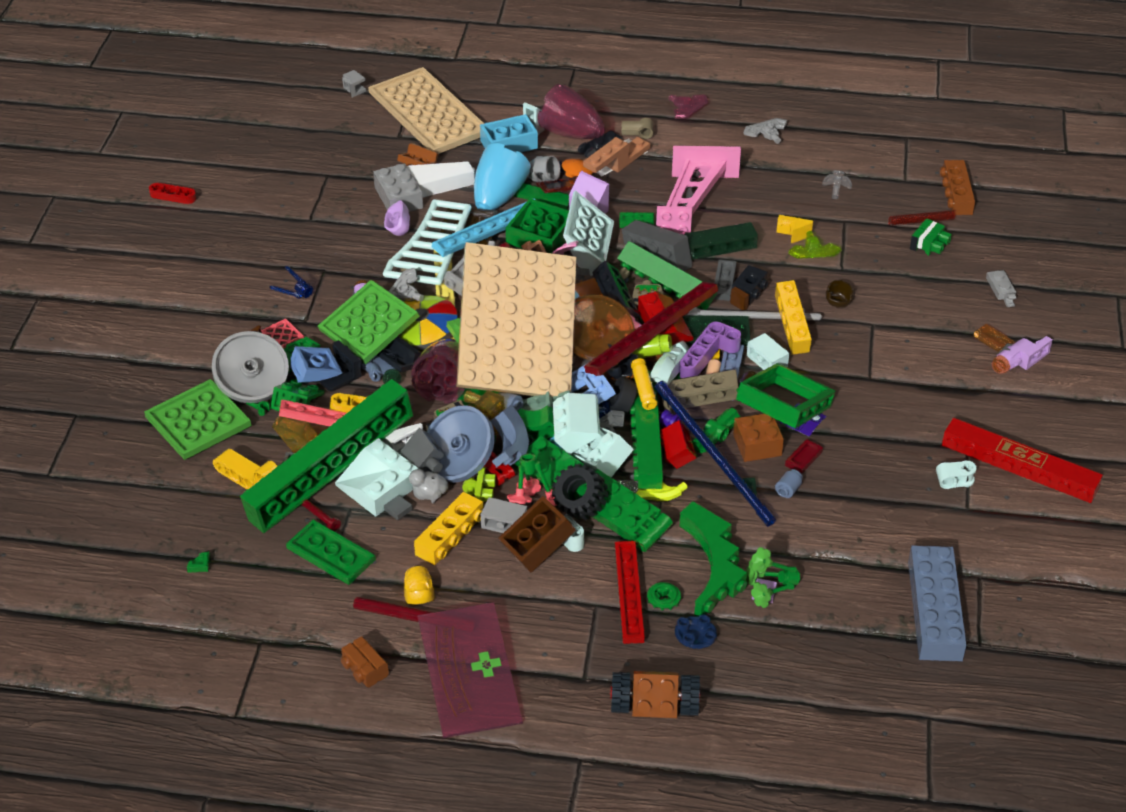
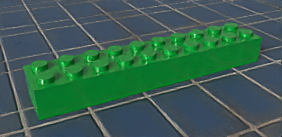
M393 379L389 380L360 404L353 407L347 414L339 418L334 424L322 431L312 441L308 442L303 448L292 454L290 458L281 465H278L268 475L261 478L255 485L247 489L240 495L248 521L262 533H265L348 468L365 447L378 438L382 441L409 420L413 413L408 391Z

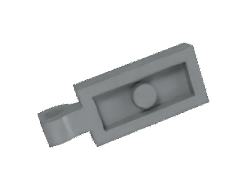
M1005 271L987 272L986 279L997 299H1003L1007 307H1014L1013 299H1016V291Z

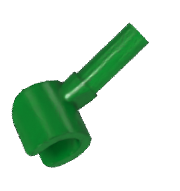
M261 401L259 404L246 403L257 409L260 416L265 415V410L269 411V403L266 401Z

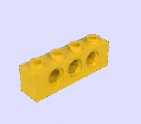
M795 281L776 283L775 298L791 355L810 352L811 336Z
M462 492L414 541L415 555L433 565L444 559L450 549L455 547L459 540L465 534H468L477 522L481 521L483 501Z

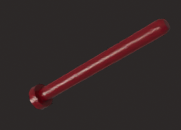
M308 499L301 504L326 523L329 529L336 531L340 528L341 521L336 517L331 518Z

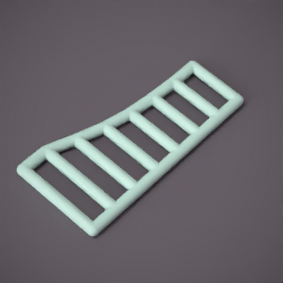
M436 199L432 200L419 228L412 238L387 262L383 276L398 279L402 272L392 271L393 267L415 268L418 271L438 273L436 278L417 275L418 280L415 282L441 285L454 253L442 257L441 255L409 250L412 247L434 250L431 247V242L418 241L420 237L439 240L450 235L425 231L427 227L455 232L464 229L472 209L471 205ZM443 207L463 210V213L438 211L436 208ZM432 217L459 220V223L453 224L432 221L431 219ZM402 257L441 262L442 265L439 267L399 260Z

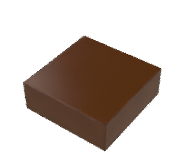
M737 287L731 289L730 303L742 311L748 309L749 294Z

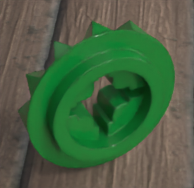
M666 582L656 583L647 592L648 603L652 604L654 609L658 607L661 611L665 608L671 610L673 606L678 607L681 593L673 584ZM665 595H668L667 599L664 598L660 600V596L664 597Z

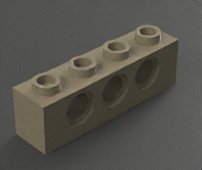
M736 369L672 380L669 385L661 384L664 409L672 411L736 400L738 393L736 390L739 387Z

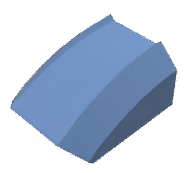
M295 346L291 356V369L298 383L317 382L343 374L329 348Z

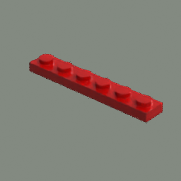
M615 542L623 644L644 643L636 542Z

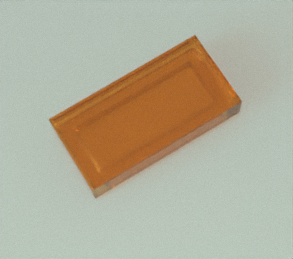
M987 324L976 330L973 336L998 353L1006 344L1015 343V341Z

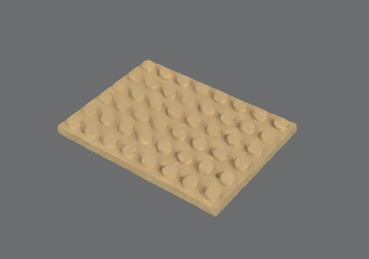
M466 242L464 249L456 387L530 396L545 395L549 391L552 397L568 390L571 392L576 257Z

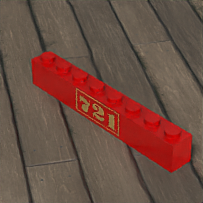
M953 418L944 431L942 446L1088 503H1092L1100 488L1103 474L959 419Z

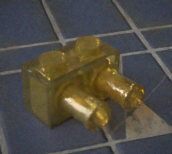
M468 390L463 398L464 402L470 403L468 406L481 411L490 421L505 410L504 396L487 390L482 396ZM493 426L494 435H497L499 432Z

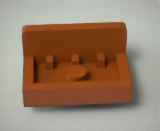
M410 143L407 153L398 154L397 161L405 163L406 166L436 164L438 152Z

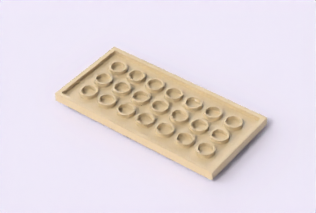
M424 67L368 87L369 93L427 149L440 154L480 138V124L484 123Z

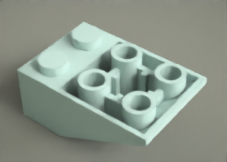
M600 427L601 436L570 455L594 471L599 469L612 477L634 449L620 435Z

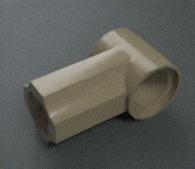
M643 118L640 121H622L621 135L640 136L642 139H649L653 136V121L650 118Z

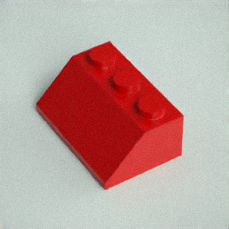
M656 291L638 296V312L645 323L674 303L672 298ZM682 317L676 323L668 326L665 331L659 333L661 335L670 334L672 345L680 341L689 342L693 340V336Z

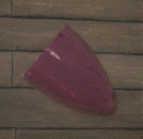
M557 84L543 99L546 102L542 111L538 113V124L541 128L559 136L572 139H594L604 134L605 125L599 113L587 99L569 86Z
M443 339L433 343L418 356L412 366V385L416 392L427 401L432 399L444 401V404H448L457 400L465 390V388L456 387L459 343L455 339Z

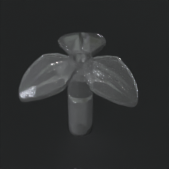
M834 170V175H827L822 185L834 183L832 198L838 199L840 184L851 189L852 183L847 176H843L845 172Z

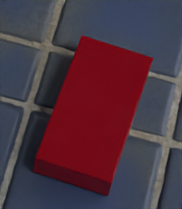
M806 439L785 461V466L802 474L823 452V447Z

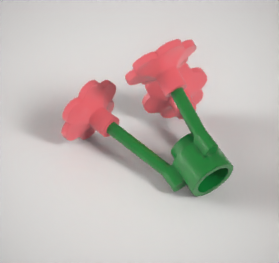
M534 454L522 455L520 457V465L518 466L519 482L517 483L516 493L507 495L509 502L518 504L532 502L530 496H534L536 492L541 491L539 480L530 477L537 470L546 490V499L553 506H557L553 500L555 498L552 496L553 490L549 488L541 469L540 461H536Z

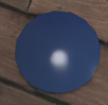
M707 615L688 618L681 617L677 620L675 636L686 647L703 649L715 642L717 629L710 622V618Z

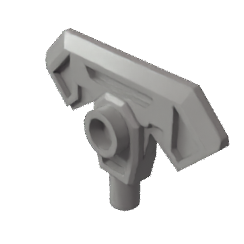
M774 118L746 126L743 133L751 137H757L759 133H762L764 138L773 140L778 144L781 142L777 129H784L787 120Z
M415 268L403 271L388 291L398 299L406 301L417 300L422 302L424 299V295L419 294L417 289L410 285L418 280Z

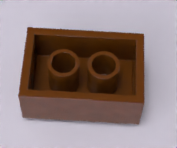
M542 496L498 539L532 573L576 529L563 514Z

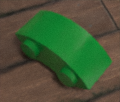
M547 405L536 411H527L521 408L517 411L525 424L529 441H536L540 436L545 439L554 436L553 408Z

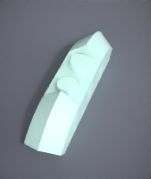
M685 341L674 344L672 351L664 353L659 358L651 371V381L669 385L680 372V361L690 349Z

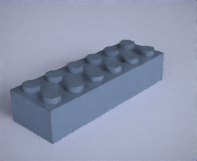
M911 546L908 565L919 660L963 661L966 639L953 547Z

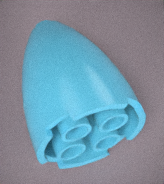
M492 143L486 146L479 160L474 180V199L477 209L496 210L516 194L528 177L531 168L529 161L519 151L515 153L505 148L504 144Z

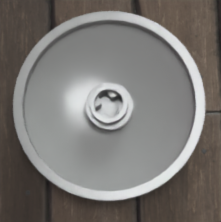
M245 331L227 337L219 344L212 358V375L218 388L226 396L243 403H258L272 398L274 387L286 382L288 376V358L284 349L275 339L260 332Z

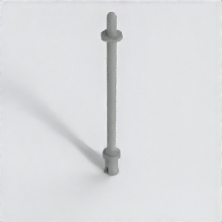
M697 307L689 311L687 315L682 316L683 319H693V321L700 317L781 319L780 312L700 310ZM803 308L806 320H821L822 315L820 313H805Z

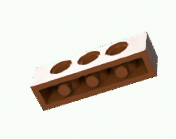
M944 160L943 167L940 168V177H943L942 184L945 187V197L948 198V208H951L952 215H973L975 199L965 161Z

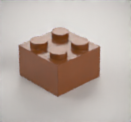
M759 414L734 419L733 436L744 462L782 456L784 439L774 418L766 414Z

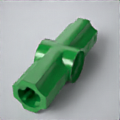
M734 408L727 409L716 420L710 419L706 423L704 430L692 440L693 446L698 453H706L717 442L722 443L727 438L729 431L734 427V419L741 417L737 410Z

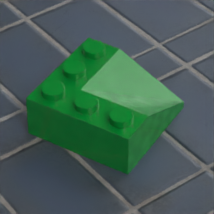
M529 198L505 227L506 242L509 245L523 249L521 245L528 241L534 243L540 240L546 252L552 254L566 242L563 234L569 210Z

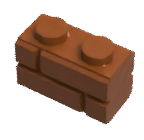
M361 636L354 640L353 643L342 647V665L345 669L348 670L350 668L353 671L354 678L358 683L363 682L366 687L370 688L377 681L380 682L388 677V663L364 637Z

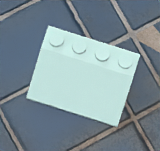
M575 190L563 236L567 244L579 241V244L570 251L576 257L577 265L580 268L589 269L590 276H592V272L607 259L614 221Z

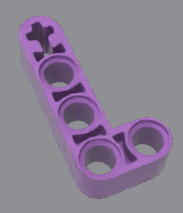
M721 322L710 323L681 359L680 378L698 376L718 349L728 353L738 352L741 346V332Z

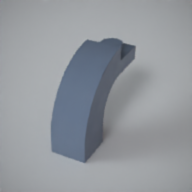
M512 404L490 421L499 432L503 441V451L492 460L496 468L502 463L505 466L507 464L511 466L522 455L526 454L528 450L529 439L525 424Z

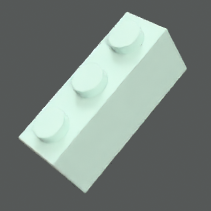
M567 393L553 402L555 442L568 454L573 453L601 436L598 397L596 395Z

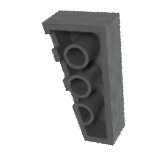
M638 220L633 221L622 229L625 245L630 241L684 272L692 267L688 237L686 235Z

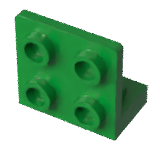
M291 380L287 383L283 382L281 385L274 387L270 409L279 411L281 400L310 405V400L324 395V391L315 385L298 383V380Z

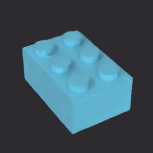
M525 114L480 124V141L485 148L489 144L499 143L504 144L505 148L515 153L516 151L524 152L538 148V132Z

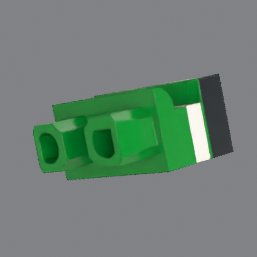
M926 218L913 233L910 249L913 251H917L918 248L923 249L928 256L932 252L941 254L944 245L950 243L952 234L944 231V225Z

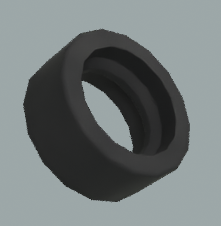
M619 377L612 387L616 394L608 399V409L610 411H623L626 415L635 400L637 386L635 381Z

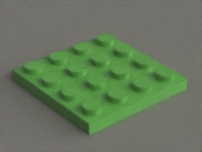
M370 280L321 322L318 328L333 341L339 340L342 344L347 345L354 355H357L364 364H367L420 316L416 310Z
M211 379L144 411L146 419L184 460L251 426V420Z

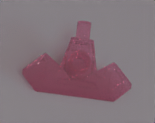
M672 94L669 96V100L674 102V105L679 108L674 109L675 119L688 118L708 103L706 95H694L692 101L690 97L686 96L676 97Z

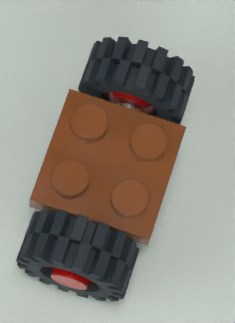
M634 671L633 688L630 691V673L613 672L611 712L629 713L631 695V698H633L632 717L677 718L678 700H680V715L698 716L700 676L681 675L680 692L678 690L679 674L676 672Z

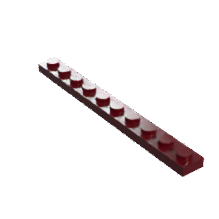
M702 282L584 366L585 372L595 376L605 374L608 369L616 366L622 359L630 356L632 352L641 348L643 344L652 340L660 332L665 331L668 326L676 323L678 319L687 315L695 307L700 306L706 299L711 298L718 291L717 284Z

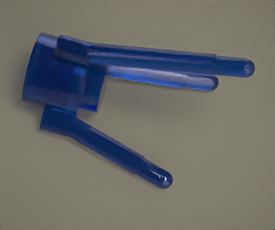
M285 266V269L298 281L294 287L296 292L275 286L269 287L275 291L295 296L298 299L301 297L309 298L313 293V286L301 279L288 266Z

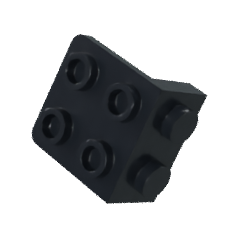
M339 340L332 344L334 357L343 374L319 381L328 391H334L361 377L360 365L362 363L360 358L354 355L349 347L342 344Z

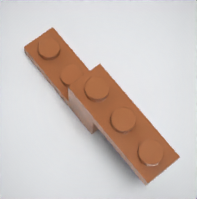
M615 137L585 159L583 167L594 173H597L605 166L620 172L649 150L650 143L639 137H636L630 143Z

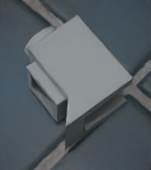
M355 70L343 74V88L351 93L352 98L366 92V88L359 84L365 81L362 75Z

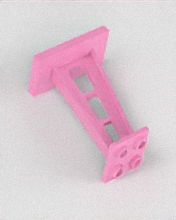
M673 146L672 177H678L667 205L657 206L656 226L691 236L692 215L718 178H739L740 147ZM695 170L700 172L698 177H705L702 181H690ZM687 187H698L691 198H682ZM680 203H687L686 206H678Z

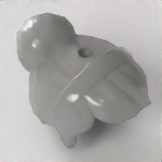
M415 469L409 475L413 494L419 500H431V503L434 504L441 497V494L448 490L449 483L436 472H424L421 469Z

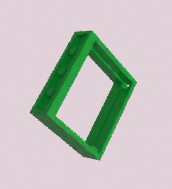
M776 363L742 381L736 390L738 392L736 400L784 424L797 428L831 408L836 391ZM775 383L808 400L794 407L761 390Z

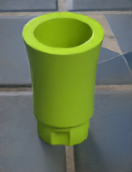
M657 334L652 340H649L632 353L638 355V358L643 359L670 352L673 349L670 334Z

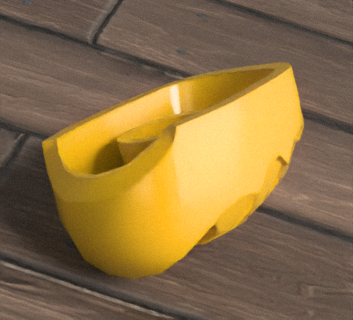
M414 566L405 573L404 597L407 604H424L434 601L435 593L432 579L425 567Z

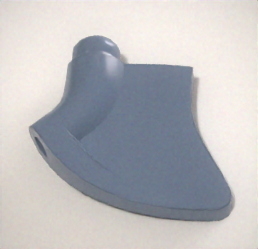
M377 355L367 364L361 361V369L367 371L374 382L380 381L381 376L396 374L395 368Z

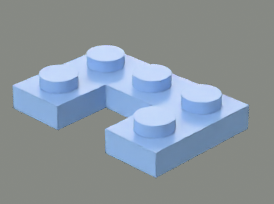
M584 366L572 372L571 393L578 391L586 385L589 390L582 394L596 395L598 397V405L616 394L604 375L595 376L594 374L586 373Z

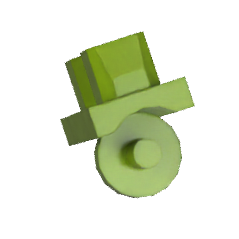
M482 468L478 471L477 481H475V478L465 480L462 489L471 496L474 494L477 499L487 502L489 497L493 498L494 493L493 489L484 487L495 488L496 475L485 474V468Z

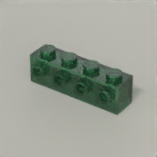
M751 222L684 234L688 237L691 260L757 248L758 234Z

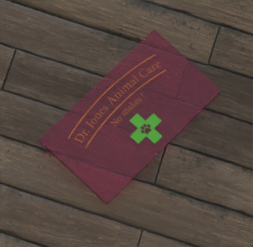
M494 602L418 615L443 738L523 724Z

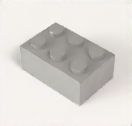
M405 163L373 171L375 189L387 210L400 200L405 203L409 212L423 208L422 191Z

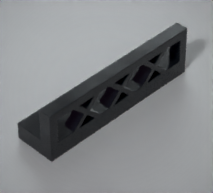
M606 261L602 262L592 273L613 318L618 321L626 313H629L637 319L640 314L619 270Z
M397 336L377 356L401 373L417 368L421 352Z

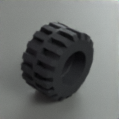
M575 464V467L572 465L568 466V470L563 469L561 471L562 474L556 476L557 482L553 483L552 486L555 489L552 491V496L555 497L553 499L554 503L563 512L578 520H581V518L584 520L589 519V515L592 517L596 516L595 512H600L602 504L605 505L607 502L605 497H608V492L606 491L608 487L604 483L605 480L586 465ZM587 484L585 494L580 499L574 500L575 490L580 485Z

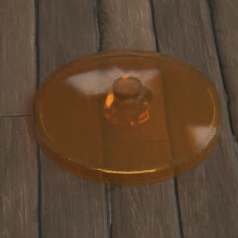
M595 294L584 295L575 299L573 353L579 357L592 361L609 349L608 344L613 346L635 330L629 312L616 300Z

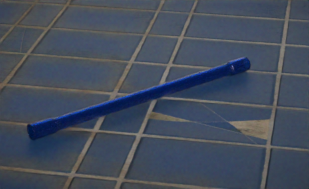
M664 381L658 382L655 385V389L661 397L667 401L753 507L767 527L773 525L776 522L773 514L761 503L674 396V393Z

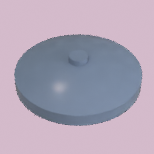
M456 406L444 411L431 423L427 430V433L433 437L444 453L443 458L439 461L443 468L438 474L443 476L447 482H461L477 474L487 463L493 450V426L485 414L471 406Z

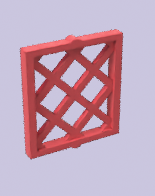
M287 319L261 330L263 334L271 335L272 338L274 335L280 336L279 339L275 340L279 344L285 342V344L281 345L282 348H285L289 343L304 338ZM276 329L282 330L281 333H275ZM285 330H290V334L284 333ZM283 336H288V340L282 339Z

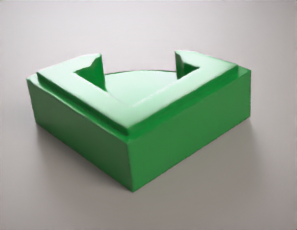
M209 551L202 552L198 557L190 560L187 564V572H208Z

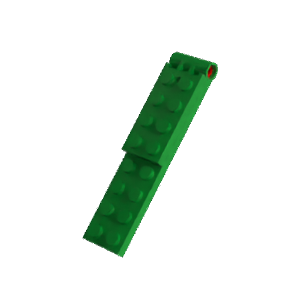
M542 436L534 441L526 454H534L536 461H540L541 469L549 488L553 491L555 490L552 487L553 483L557 482L555 478L557 475L560 476L562 474L561 471L563 469L568 470V466L572 465L575 467V464L585 465ZM520 459L515 462V466L518 467L520 465ZM597 469L595 472L607 484L608 489L606 491L608 492V497H605L607 502L605 505L602 504V510L595 512L596 516L593 518L627 541H635L636 547L639 550L647 552L673 525L671 518L661 513V510ZM537 470L534 474L530 475L542 483ZM582 484L575 490L574 500L580 499L585 494L587 484Z

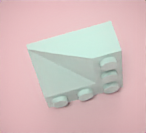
M378 438L360 452L335 482V485L376 517L384 511V505L398 495L403 498L413 490L412 484L409 481V475L413 470L419 468Z

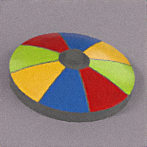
M431 295L424 296L422 302L417 300L404 301V303L416 310L420 316L398 335L418 351L441 345L452 336L446 327L447 321L457 319L458 314L455 306L450 301Z

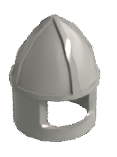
M537 156L529 162L531 168L528 178L532 181L543 183L545 181H555L559 178L560 164L555 156Z

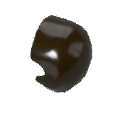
M834 280L827 287L825 293L826 301L836 308H845L852 301L853 288L842 280Z

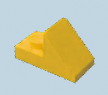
M779 215L777 233L792 235L791 243L811 237L813 220Z

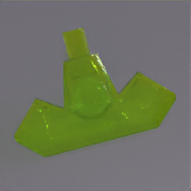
M808 231L806 233L805 248L795 245L789 250L788 254L797 259L835 257L841 252V248L832 243L822 247L819 239L814 236L813 232Z

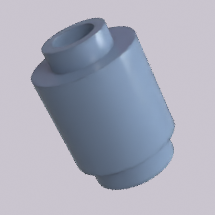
M500 392L494 398L495 407L501 411L511 404L516 411L523 408V400L519 395Z
M793 469L785 472L775 485L777 493L784 498L792 497L802 484V475Z

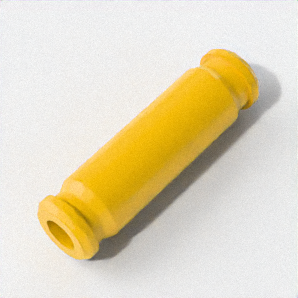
M642 358L634 359L631 362V368L642 407L646 410L654 409L657 406V400L646 362Z

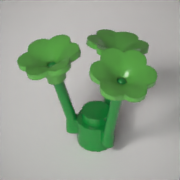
M760 547L749 561L747 583L754 587L751 590V594L755 604L758 607L767 608L768 602L774 593L793 590L794 586L798 585L800 573L796 567L773 562L770 558V550ZM771 566L783 569L780 572L766 571ZM764 576L778 577L779 582L785 586L767 589L765 584L755 583L757 577L763 578Z

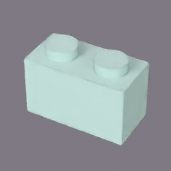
M764 333L748 342L747 356L763 370L776 363L788 367L789 353L767 334Z

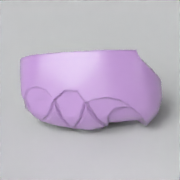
M400 200L390 206L385 215V228L396 236H403L409 230V210L403 201Z

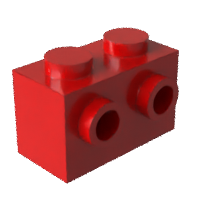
M680 420L660 430V442L665 451L663 455L668 464H672L678 469L697 458L689 429Z

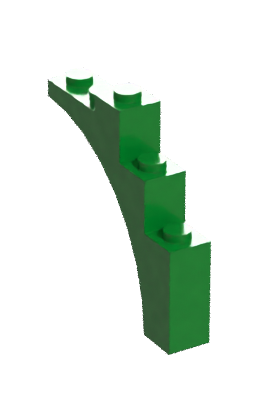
M692 501L680 512L679 526L691 534L701 545L711 567L710 579L704 591L695 601L694 615L699 617L700 615L710 613L719 601H723L727 595L734 598L739 592L742 593L747 586V572L737 566L740 560L739 547L729 542L732 538V524Z

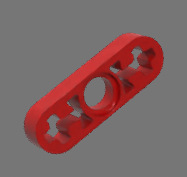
M153 183L149 186L150 196L154 199L183 204L194 203L197 199L196 192L192 188L163 183Z

